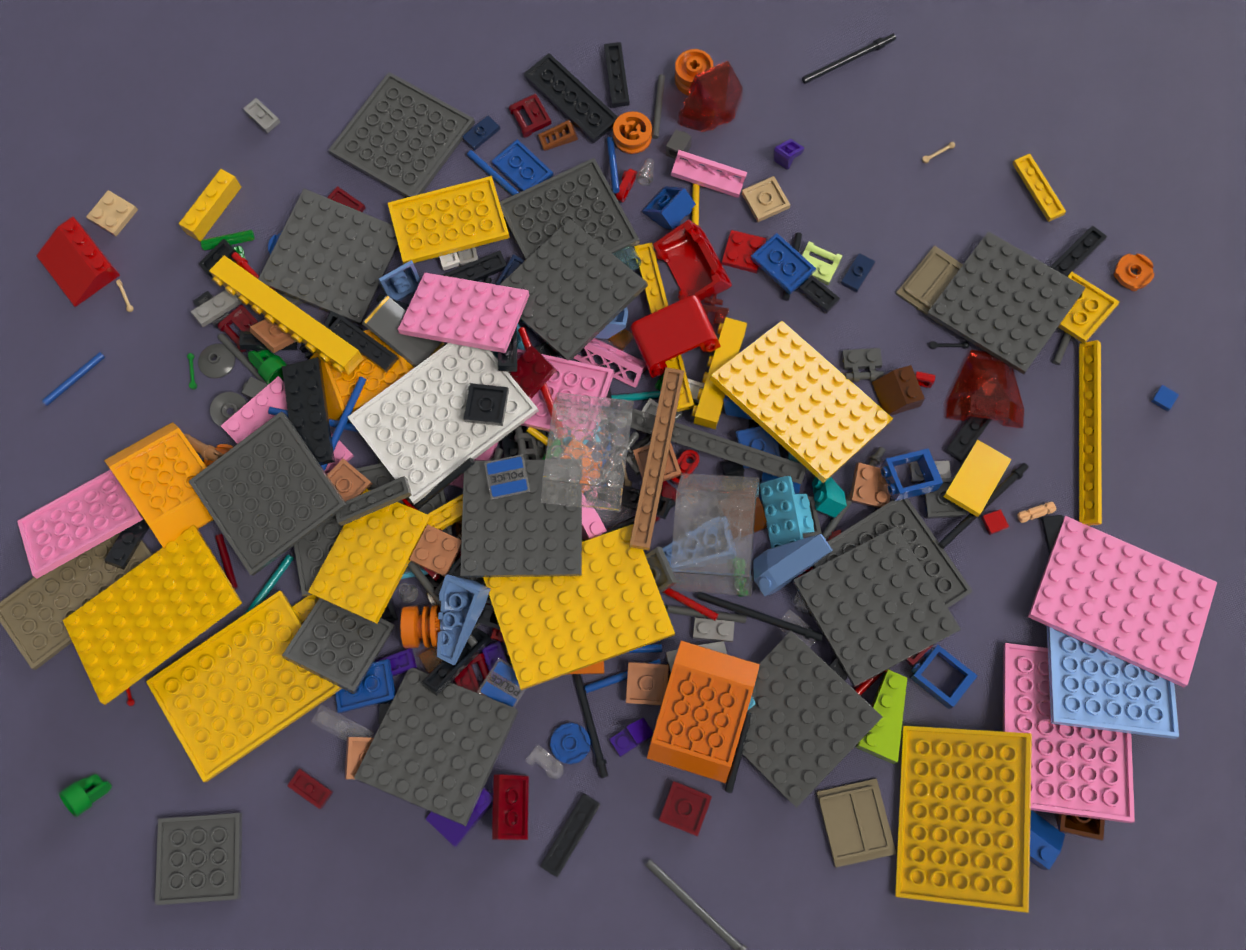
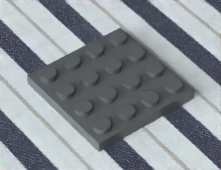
M319 598L282 657L355 694L394 630L395 625L380 618L378 624H375Z
M242 813L158 819L155 905L241 899Z

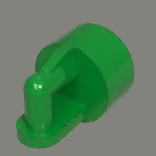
M253 350L248 353L250 362L268 385L278 376L284 381L282 366L288 364L280 356L271 353L269 350H260L258 352Z
M93 774L90 777L73 782L58 794L68 811L77 818L90 809L92 803L107 794L112 785L108 781L104 782L99 775ZM92 785L95 786L94 789H92L88 793H85V790L90 788Z

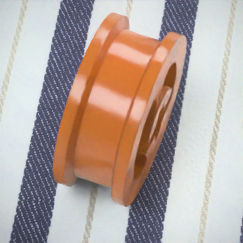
M632 111L621 114L613 125L615 145L619 150L628 154H637L646 150L652 140V124L650 120L639 112Z

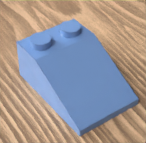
M412 260L378 279L386 296L388 295L390 298L398 301L416 292L421 281Z

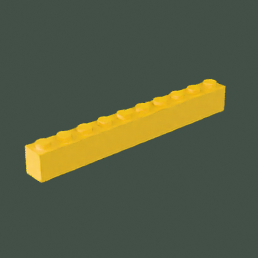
M225 255L209 270L213 276L212 280L221 287L223 285L225 290L232 296L236 294L243 304H250L257 314H264L267 321L271 324L276 323L278 328L285 334L289 332L296 342H303L310 352H317L324 362H331L338 372L341 373L343 371L349 375L363 360L358 349Z

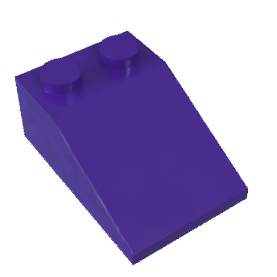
M485 787L483 788L466 827L430 812L426 820L454 847H457L493 805V795Z

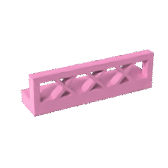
M678 150L671 172L673 177L739 198L747 175L745 171Z
M596 338L584 347L587 353L586 356L582 357L577 354L574 359L590 365H607L609 369H611L610 363L618 364L620 371L614 372L613 378L634 388L637 387L642 373L647 369L643 360ZM596 354L601 356L604 363H595L593 356ZM631 370L637 373L634 381L627 377L626 371Z

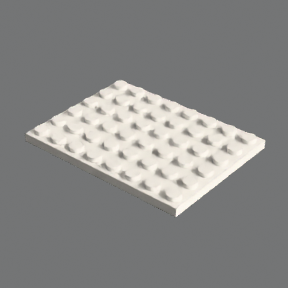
M448 343L353 412L348 418L396 480L403 476L408 479L412 494L409 498L416 504L470 457L473 460L539 410L508 372L498 371V359L490 350ZM470 383L509 388L503 426L464 421Z

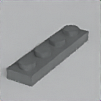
M405 476L346 501L347 506L336 514L337 523L343 526L412 496L408 479Z

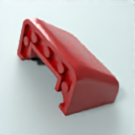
M687 220L653 244L656 249L654 251L655 255L659 260L663 259L667 262L681 289L678 296L679 301L689 296H697L700 301H703L732 287V283L705 232L692 221Z
M697 296L686 297L636 320L630 327L652 378L665 372V368H667L666 361L700 346L704 352H712L721 347L702 303Z

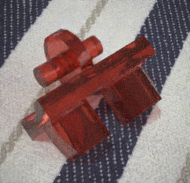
M713 293L712 298L705 297L704 303H711V306L702 304L707 317L708 312L715 313L714 323L724 324L726 315H729V308L715 306V304L723 305V300L716 299L717 293Z

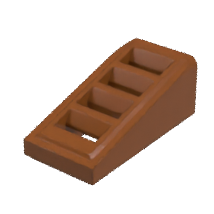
M570 120L538 134L544 151L578 140ZM546 137H549L550 143L548 144L546 141Z

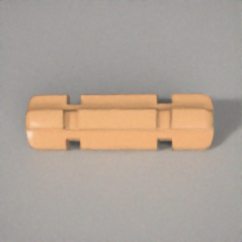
M1048 502L1045 505L1042 504L1027 511H1021L1017 514L1020 523H1024L1055 512L1056 506L1054 502Z

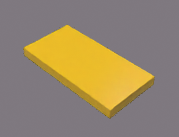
M977 440L943 497L979 517L1012 459Z

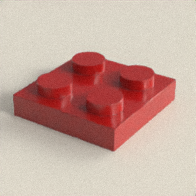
M731 230L722 265L757 273L759 266L750 258L752 254L766 243V238Z

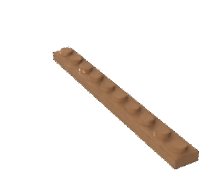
M665 368L630 541V547L650 550L684 370Z

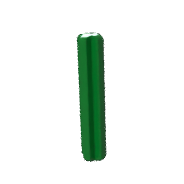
M252 230L201 240V247L203 250L214 249L223 239L233 245L252 241L255 239Z

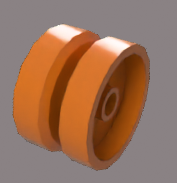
M689 49L678 56L675 63V84L679 91L688 96H700L711 88L714 67L710 55L699 49Z

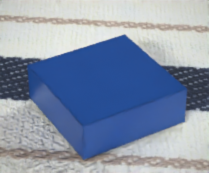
M1161 385L1151 402L1169 411L1179 394Z

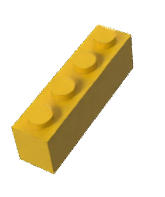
M223 169L218 171L179 222L180 227L187 235L201 242L241 189V185L236 177Z

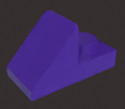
M789 139L775 147L774 161L788 170L794 158L801 155L805 148L794 140Z
M643 717L626 726V729L609 740L619 756L622 757L651 738L653 732Z

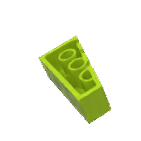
M889 669L884 672L871 705L883 718L855 746V748L892 764L898 763L907 677Z

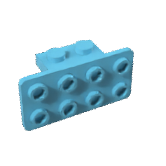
M791 476L780 477L760 484L771 548L804 539L803 534L815 532L807 494H795Z

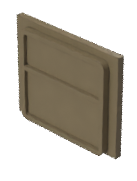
M934 245L896 292V295L927 315L930 308L963 264Z
M877 778L816 792L835 868L897 854Z

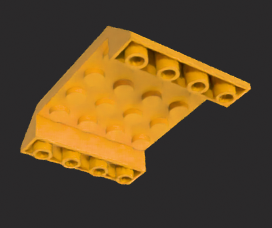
M369 329L363 332L399 358L387 373L363 355V360L349 375L343 371L341 373L338 372L331 362H324L317 352L310 358L318 357L321 360L329 419L337 421L340 420L359 377L365 378L366 382L352 413L415 367Z
M173 422L104 460L163 548H166L169 542L175 541L191 526L195 525L199 529L214 520L189 483V480L207 467L180 428Z

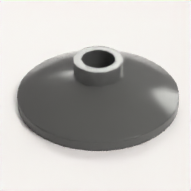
M213 344L202 351L199 356L198 365L205 376L215 379L221 378L232 371L235 365V355L224 344Z
M235 392L219 394L214 398L210 406L212 420L221 427L224 422L247 404V401ZM229 408L234 409V413L231 415L227 413Z

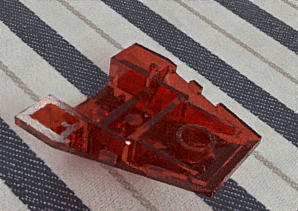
M729 61L695 75L688 90L690 95L684 99L685 106L678 113L679 125L705 132L735 119L742 100L743 87Z
M971 350L947 400L946 419L965 421L968 416L1003 420V426L1023 428L1024 406L1013 368L985 351Z

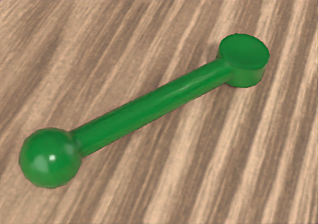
M189 353L187 355V358L189 359L191 378L189 387L192 390H195L197 388V384L195 383L193 367V359L195 356L194 354Z

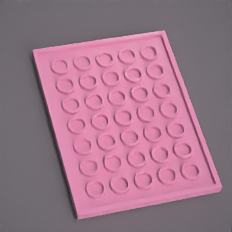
M1065 516L1028 617L1184 688L1188 685L1217 582Z
M1005 643L1003 645V732L1032 734L1031 810L1134 823L1131 733L1051 724L1048 648Z

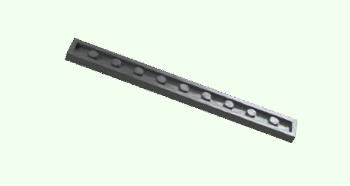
M625 406L619 424L652 434L656 416ZM676 422L674 423L671 438L673 442L778 477L791 476L793 482L802 484L807 470L803 464Z

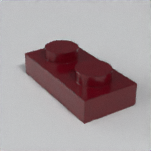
M302 769L296 772L287 787L318 809L324 807L333 793L332 790Z

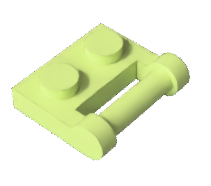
M810 241L802 254L816 268V271L811 276L829 285L843 255L833 254L815 246ZM812 252L828 260L833 261V264L830 265L824 261L810 256V253Z

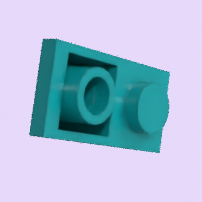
M817 477L814 478L812 486L816 510L835 518L847 506L844 491L832 477L824 483Z

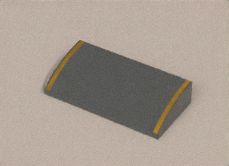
M387 295L362 324L411 365L416 367L441 349L445 343L399 334L398 328L406 310Z

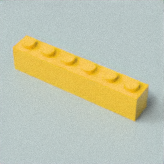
M727 317L724 324L720 323L717 334H720L718 341L721 347L715 349L714 356L710 355L707 366L710 369L709 372L704 373L702 383H705L703 389H699L697 399L700 401L698 406L694 405L692 416L695 417L694 424L716 430L726 394L709 379L714 372L739 354L747 323Z

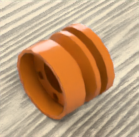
M433 605L431 611L429 606H424L422 615L418 606L403 607L400 629L402 644L405 649L418 648L421 639L426 648H429L431 643L433 647H437L438 632H440V619H438L440 608L438 605Z

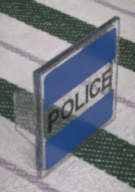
M523 454L484 462L491 500L530 492Z
M498 658L477 693L515 707L526 689L521 691L513 666Z

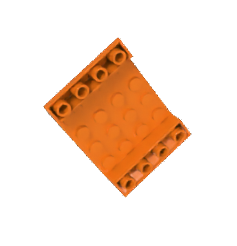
M681 640L647 759L726 783L760 664Z

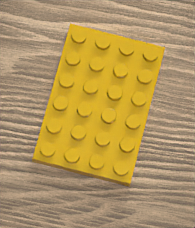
M492 176L388 202L403 264L411 260L413 263L510 238Z
M396 502L345 524L308 593L378 624L410 562L409 559L427 524H430L432 517Z

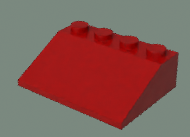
M74 216L57 227L36 255L75 307L120 276L115 267Z

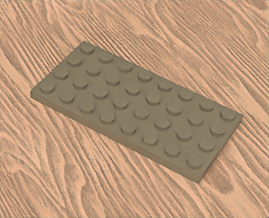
M118 533L38 579L33 577L0 602V623L31 669H38L72 643L62 620L153 555L143 539L124 570L105 562V558L120 535Z

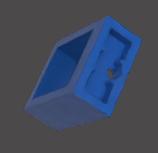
M929 448L887 458L880 468L881 475L888 484V492L892 495L894 501L937 491L943 484ZM917 461L925 483L903 488L894 466Z
M937 645L934 648L931 647L923 655L925 659L922 663L917 662L912 668L911 672L913 675L910 679L945 707L951 709L977 678V675L945 649ZM937 654L964 675L949 697L921 675Z

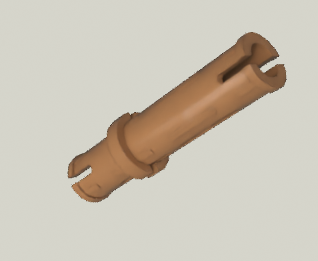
M184 434L194 450L203 459L215 462L224 455L218 452L212 445H206L191 435Z

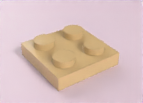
M774 176L742 190V195L757 222L790 208V203Z
M108 190L86 218L117 237L138 209Z

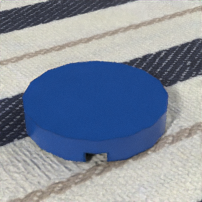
M566 723L554 731L550 746L557 760L564 764H576L588 755L591 741L589 734L582 726L575 723Z

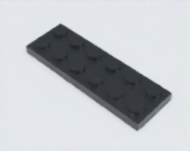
M550 53L524 73V78L593 143L613 128L618 116Z
M316 357L282 366L290 422L320 466L335 462L321 360Z

